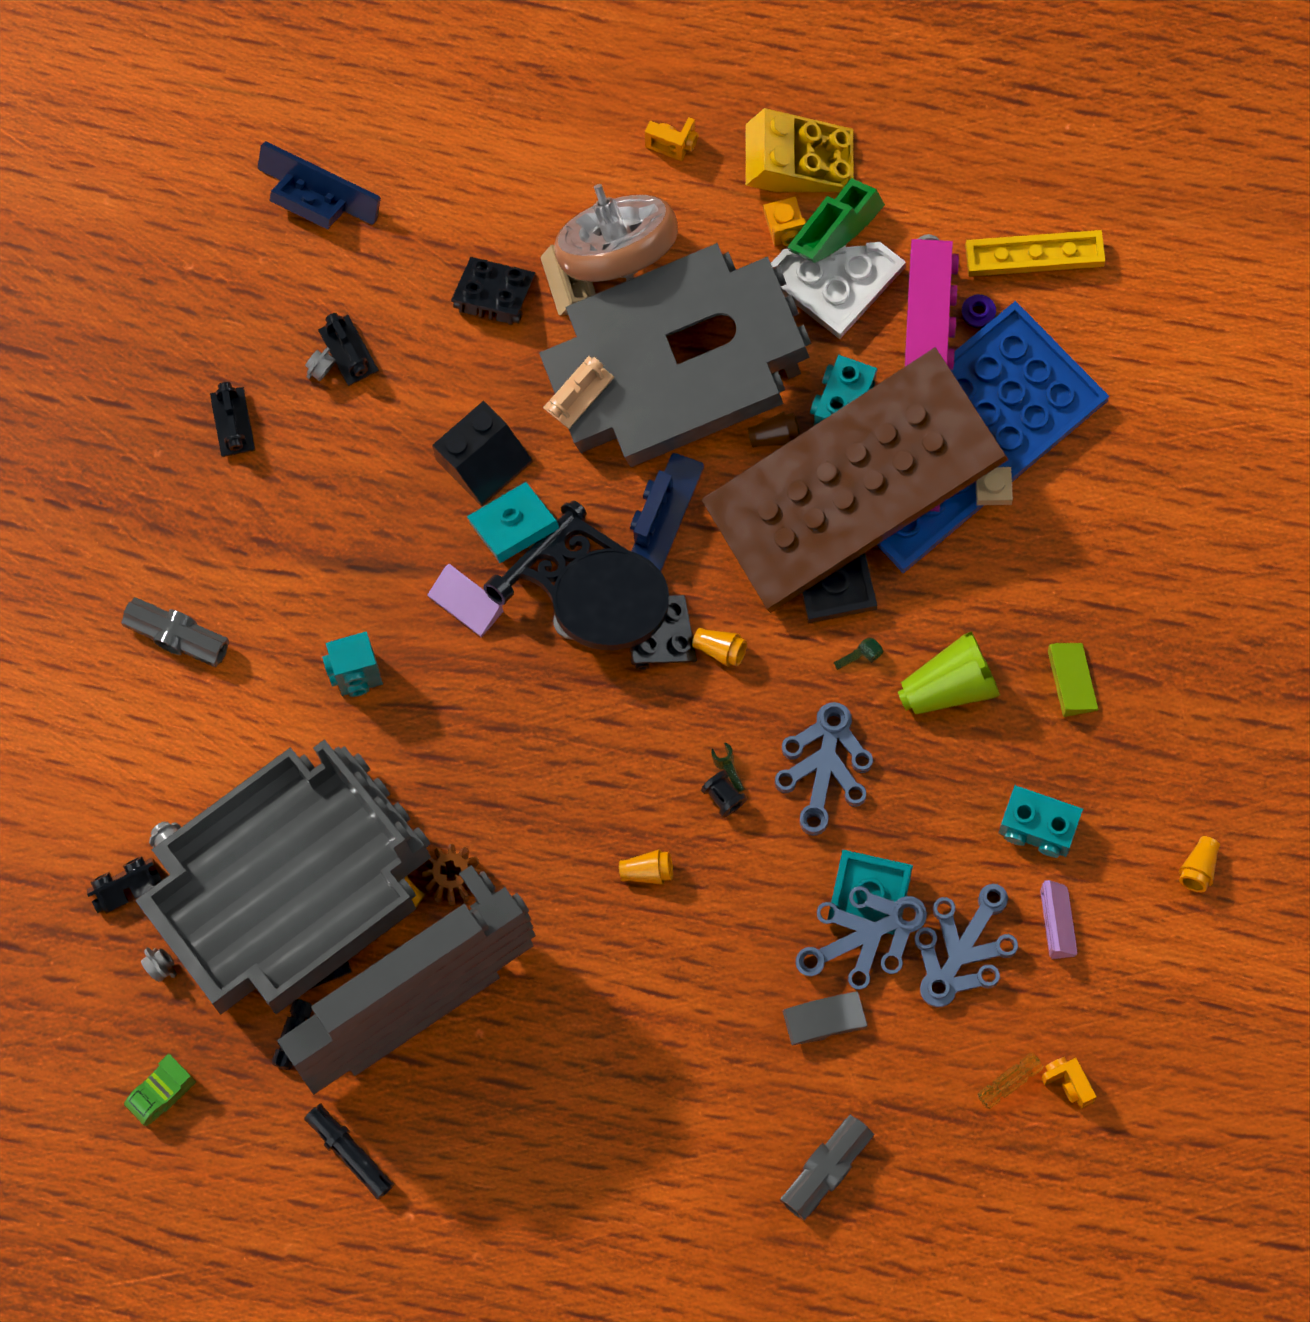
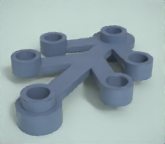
M836 702L825 704L820 708L815 724L796 736L785 738L782 742V753L790 760L799 758L802 755L803 747L823 736L821 749L789 770L779 771L775 776L777 790L782 793H789L794 790L796 782L817 769L810 805L806 806L800 813V827L809 835H819L827 828L828 813L824 809L831 772L845 791V800L850 806L858 807L866 800L865 787L855 781L835 752L837 739L852 756L851 765L856 772H868L872 767L873 757L869 751L862 748L850 731L852 717L848 708ZM831 716H836L841 722L837 726H831L827 720ZM789 743H796L799 746V750L795 753H790L786 750V746ZM859 756H864L869 760V763L866 766H859L855 760ZM783 776H788L792 779V784L782 786L779 783V779ZM859 790L862 793V797L858 800H853L850 798L849 792ZM810 817H817L821 823L817 827H811L808 825L807 820Z
M989 884L982 888L978 897L980 907L960 940L953 917L955 912L954 902L947 897L936 900L933 914L939 920L949 957L942 969L934 949L937 941L935 931L928 927L917 931L915 945L921 950L927 973L921 982L920 993L923 1000L930 1006H947L953 1001L957 992L978 987L989 989L997 985L1000 973L993 965L982 966L976 974L955 977L961 965L999 956L1010 958L1015 955L1018 942L1014 936L1009 934L1000 936L997 942L973 947L990 917L1000 914L1007 905L1008 895L1002 886ZM990 892L997 893L1000 896V901L997 903L989 902L987 894ZM940 904H947L951 912L947 915H942L938 912L937 907ZM922 934H929L932 937V943L923 945L919 941V937ZM1010 941L1013 945V950L1010 952L1003 951L1000 948V943ZM991 971L995 975V980L992 982L984 981L982 973ZM937 982L942 983L945 986V992L942 994L934 993L932 985Z
M858 886L853 888L849 894V900L854 907L864 908L868 906L889 915L877 922L842 911L831 902L820 904L817 908V917L822 923H836L856 930V932L820 949L815 947L802 949L796 956L797 969L806 976L817 975L823 970L825 962L863 945L856 967L849 973L848 981L853 988L864 989L870 982L869 971L881 936L896 929L890 950L881 959V967L889 974L897 973L903 966L902 954L910 932L919 930L927 918L926 908L918 898L905 896L894 902L871 894L865 887ZM863 890L867 894V900L864 904H857L854 901L853 895L856 891ZM824 906H830L834 909L835 914L832 919L825 920L821 916V910ZM911 907L915 910L916 916L914 920L905 921L902 918L904 908ZM808 954H813L817 957L818 963L816 967L808 968L804 964V958ZM888 956L897 957L899 965L896 969L890 970L885 966V959ZM861 971L866 975V982L863 985H856L853 982L852 976L855 972Z

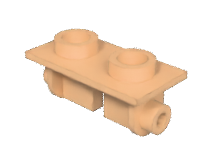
M588 356L543 408L570 429L615 377L603 368L604 365L598 359Z

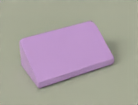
M447 564L427 595L481 638L504 612L502 605L492 601L481 587L450 564Z
M1051 880L1044 881L1040 893L1049 956L1051 959L1075 957L1077 955V947L1068 888Z

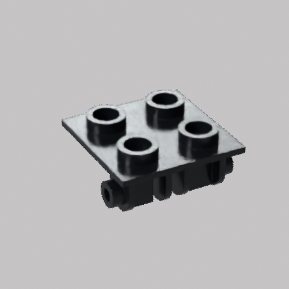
M470 257L452 296L453 308L459 309V313L475 316L478 314L479 318H483L487 310L489 311L488 320L493 321L497 313L496 321L508 323V325H513V323L519 324L522 318V310L520 309L535 277V272Z
M685 595L669 596L668 613L662 626L648 640L630 648L631 664L635 665L636 670L648 669L650 667L649 663L697 661L695 648L692 646L693 636Z

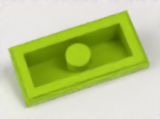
M1049 644L1048 655L1063 717L1098 711L1083 644Z

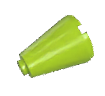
M972 631L962 635L901 682L903 689L897 691L905 710L907 711L912 708L915 714L989 700L1000 696L997 684Z

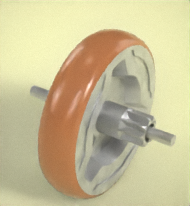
M597 184L594 186L598 201L592 207L569 220L559 231L555 240L557 262L568 276L580 281L598 282L620 277L626 278L627 281L635 278V273L656 262L673 246L678 234L676 215L670 205L659 197L652 195H628L614 199L611 197L606 198L602 184Z

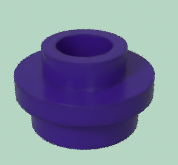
M972 295L965 300L962 306L964 321L974 328H983L996 315L994 302L985 295ZM981 306L985 309V312L977 314L973 311V308Z

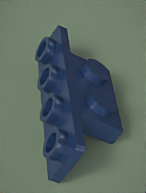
M267 141L261 145L258 169L281 180L271 190L270 202L326 229H329L343 212L349 213L371 225L377 221L381 201L380 196Z
M672 453L665 471L659 470L655 481L651 479L648 481L643 494V499L646 500L642 511L637 510L630 526V530L634 531V546L631 552L647 558L660 571L663 569L704 469L702 462L677 453Z

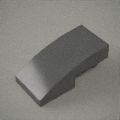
M858 991L807 1002L782 1011L792 1046L825 1040L831 1035L858 1031L867 1027Z

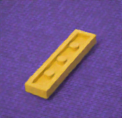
M1102 230L966 240L965 243L968 277L1104 267L1105 265Z

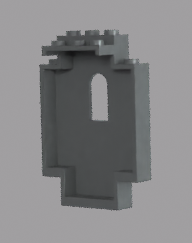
M718 243L565 307L577 337L539 353L554 393L556 394L588 356L598 359L604 365L603 368L615 377L569 429L574 444L580 453L617 439L629 466L634 467L784 404L780 392L785 391V387L778 371L785 369L788 379L800 375L801 372L797 363L810 358L805 346L812 343L805 326L797 327L793 316L798 315L799 312L792 295L785 297L781 286L787 283L780 266L772 267L769 258L765 257L736 270L729 252L722 254ZM719 315L730 317L735 322L736 334L729 343L677 365L667 336Z

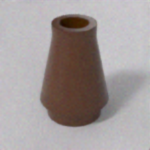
M784 411L756 426L748 428L753 448L758 446L786 445L800 435L794 412L786 414Z

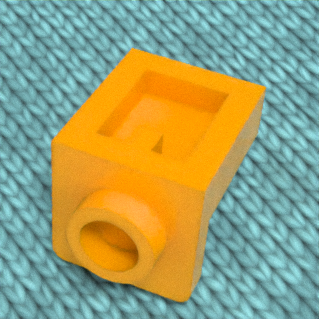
M688 117L681 132H678L667 123L658 124L649 121L645 130V147L682 161L687 150L692 152L698 140L699 133L695 132V119Z
M796 196L763 205V212L774 246L780 244L788 246L806 223L805 218H802Z
M1062 1057L1045 1066L1047 1072L1043 1073L1041 1078L1044 1085L1064 1077L1066 1081L1062 1083V1086L1071 1103L1077 1101L1080 1109L1094 1103L1096 1095L1077 1058L1067 1061L1065 1057Z

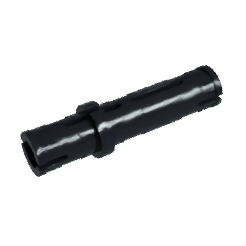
M321 1103L305 1116L304 1120L321 1136L327 1150H333L377 1200L381 1199L382 1196H385L393 1188L394 1182L358 1146L349 1135L350 1130L346 1126H341Z

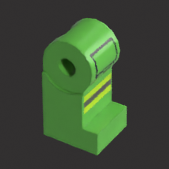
M169 1053L158 1063L160 1066L142 1084L134 1089L124 1102V1106L143 1126H147L155 1121L196 1083Z

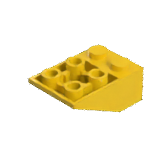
M766 108L746 123V186L773 192H841L851 178L854 179L852 128Z

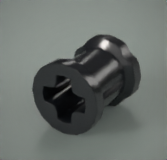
M726 770L720 771L711 777L701 788L703 794H709L720 808L719 814L722 818L734 813L747 801V796L744 793L740 794L729 781V774Z

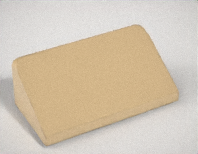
M550 245L542 254L541 262L559 315H567L565 307L596 293L592 282L574 279L561 269L556 259L555 245Z

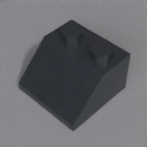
M484 400L432 445L436 461L481 506L487 503L533 462L507 423Z

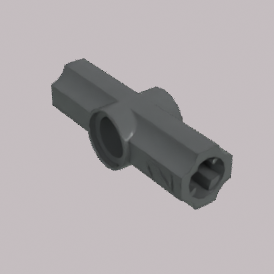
M136 597L128 603L124 610L121 622L123 627L153 639L155 644L176 655L184 653L213 667H217L219 663H222L227 653L228 638L197 625L195 620L173 609L165 611Z
M849 1115L833 1133L826 1144L822 1143L811 1155L802 1168L804 1171L781 1197L780 1202L795 1216L805 1221L817 1208L829 1191L832 1192L852 1168V1162L874 1137V1133L858 1118Z

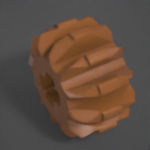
M449 844L448 854L444 855L440 848H436L434 852L437 860L432 858L427 860L425 865L429 870L421 872L422 879L429 881L424 886L426 893L436 892L434 899L437 903L442 902L447 895L450 906H455L456 896L459 895L465 903L468 902L470 899L466 891L470 889L461 876L455 875L456 880L448 881L444 874L449 875L448 870L456 869L459 875V873L471 865L475 869L479 864V859L476 856L468 858L469 849L463 847L456 854L454 844ZM475 869L477 874H480L482 872L479 869Z

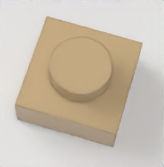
M997 467L976 481L977 505H1012L1011 467Z

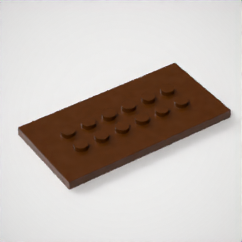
M935 347L701 500L766 609L772 613L1008 461V458Z

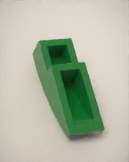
M851 178L835 199L826 196L788 245V250L816 263L845 246L885 206L877 189Z

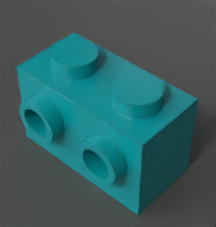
M838 355L834 366L828 364L822 380V384H825L826 387L822 396L816 394L810 410V414L814 415V426L872 389L876 383L877 368Z
M367 631L326 643L328 655L322 656L325 669L332 687L338 685L342 696L348 694L350 697L361 696L368 693L369 688L383 685Z
M1015 785L1001 822L999 834L1005 835L1004 839L1015 845L1024 846L1025 843L1039 847L1038 851L1044 855L1058 858L1059 855L1066 857L1083 809Z

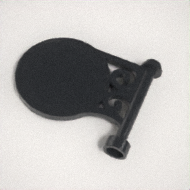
M576 501L566 502L561 506L563 515L557 520L560 527L558 530L537 541L502 577L493 575L483 586L485 593L492 601L499 605H504L514 595L512 586L519 579H525L537 584L550 597L556 620L569 637L584 646L606 651L628 649L648 640L662 626L669 608V590L661 571L647 558L627 550L585 522L587 512ZM571 536H574V537H572V538L570 539V541H569V547H570V549H571V550H574L577 546H581V547H582L580 550H578V551H576V552H575V551H570V550L567 549L566 546H565L566 541H567ZM587 538L605 549L590 552V542ZM548 559L539 563L538 572L530 569L538 560ZM551 561L555 562L558 566L556 571L549 572L552 570Z

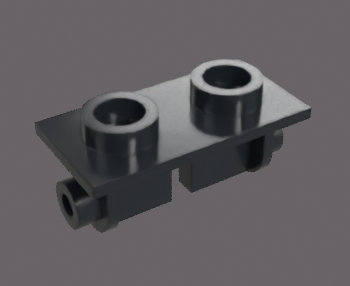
M337 313L328 315L325 318L326 325L318 329V332L326 346L330 349V354L336 359L335 363L347 385L350 386L378 372L376 364L349 315L344 317L338 316Z
M230 382L220 383L218 390L210 393L221 457L255 451L244 387L234 388Z
M141 856L124 864L123 868L125 871L113 877L108 872L93 879L90 882L92 887L87 889V895L90 897L96 894L97 899L92 901L96 912L99 914L104 911L107 914L128 903L129 901L123 891L128 887L136 899L160 883L162 878L158 870L156 869L152 872L149 870V867L154 865L153 859L150 858L144 861Z

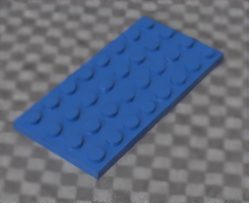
M1016 301L954 351V368L951 372L1008 458V461L998 467H1011L1012 482L1109 400V395ZM976 481L942 502L939 512L928 511L877 544L878 548L904 574L984 506L977 505Z

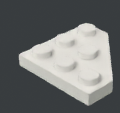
M881 242L866 243V246L846 247L845 245L816 263L794 254L788 249H783L771 262L772 267L780 266L787 283L781 286L784 296L792 295L795 305L837 338L841 339L905 269L906 262Z

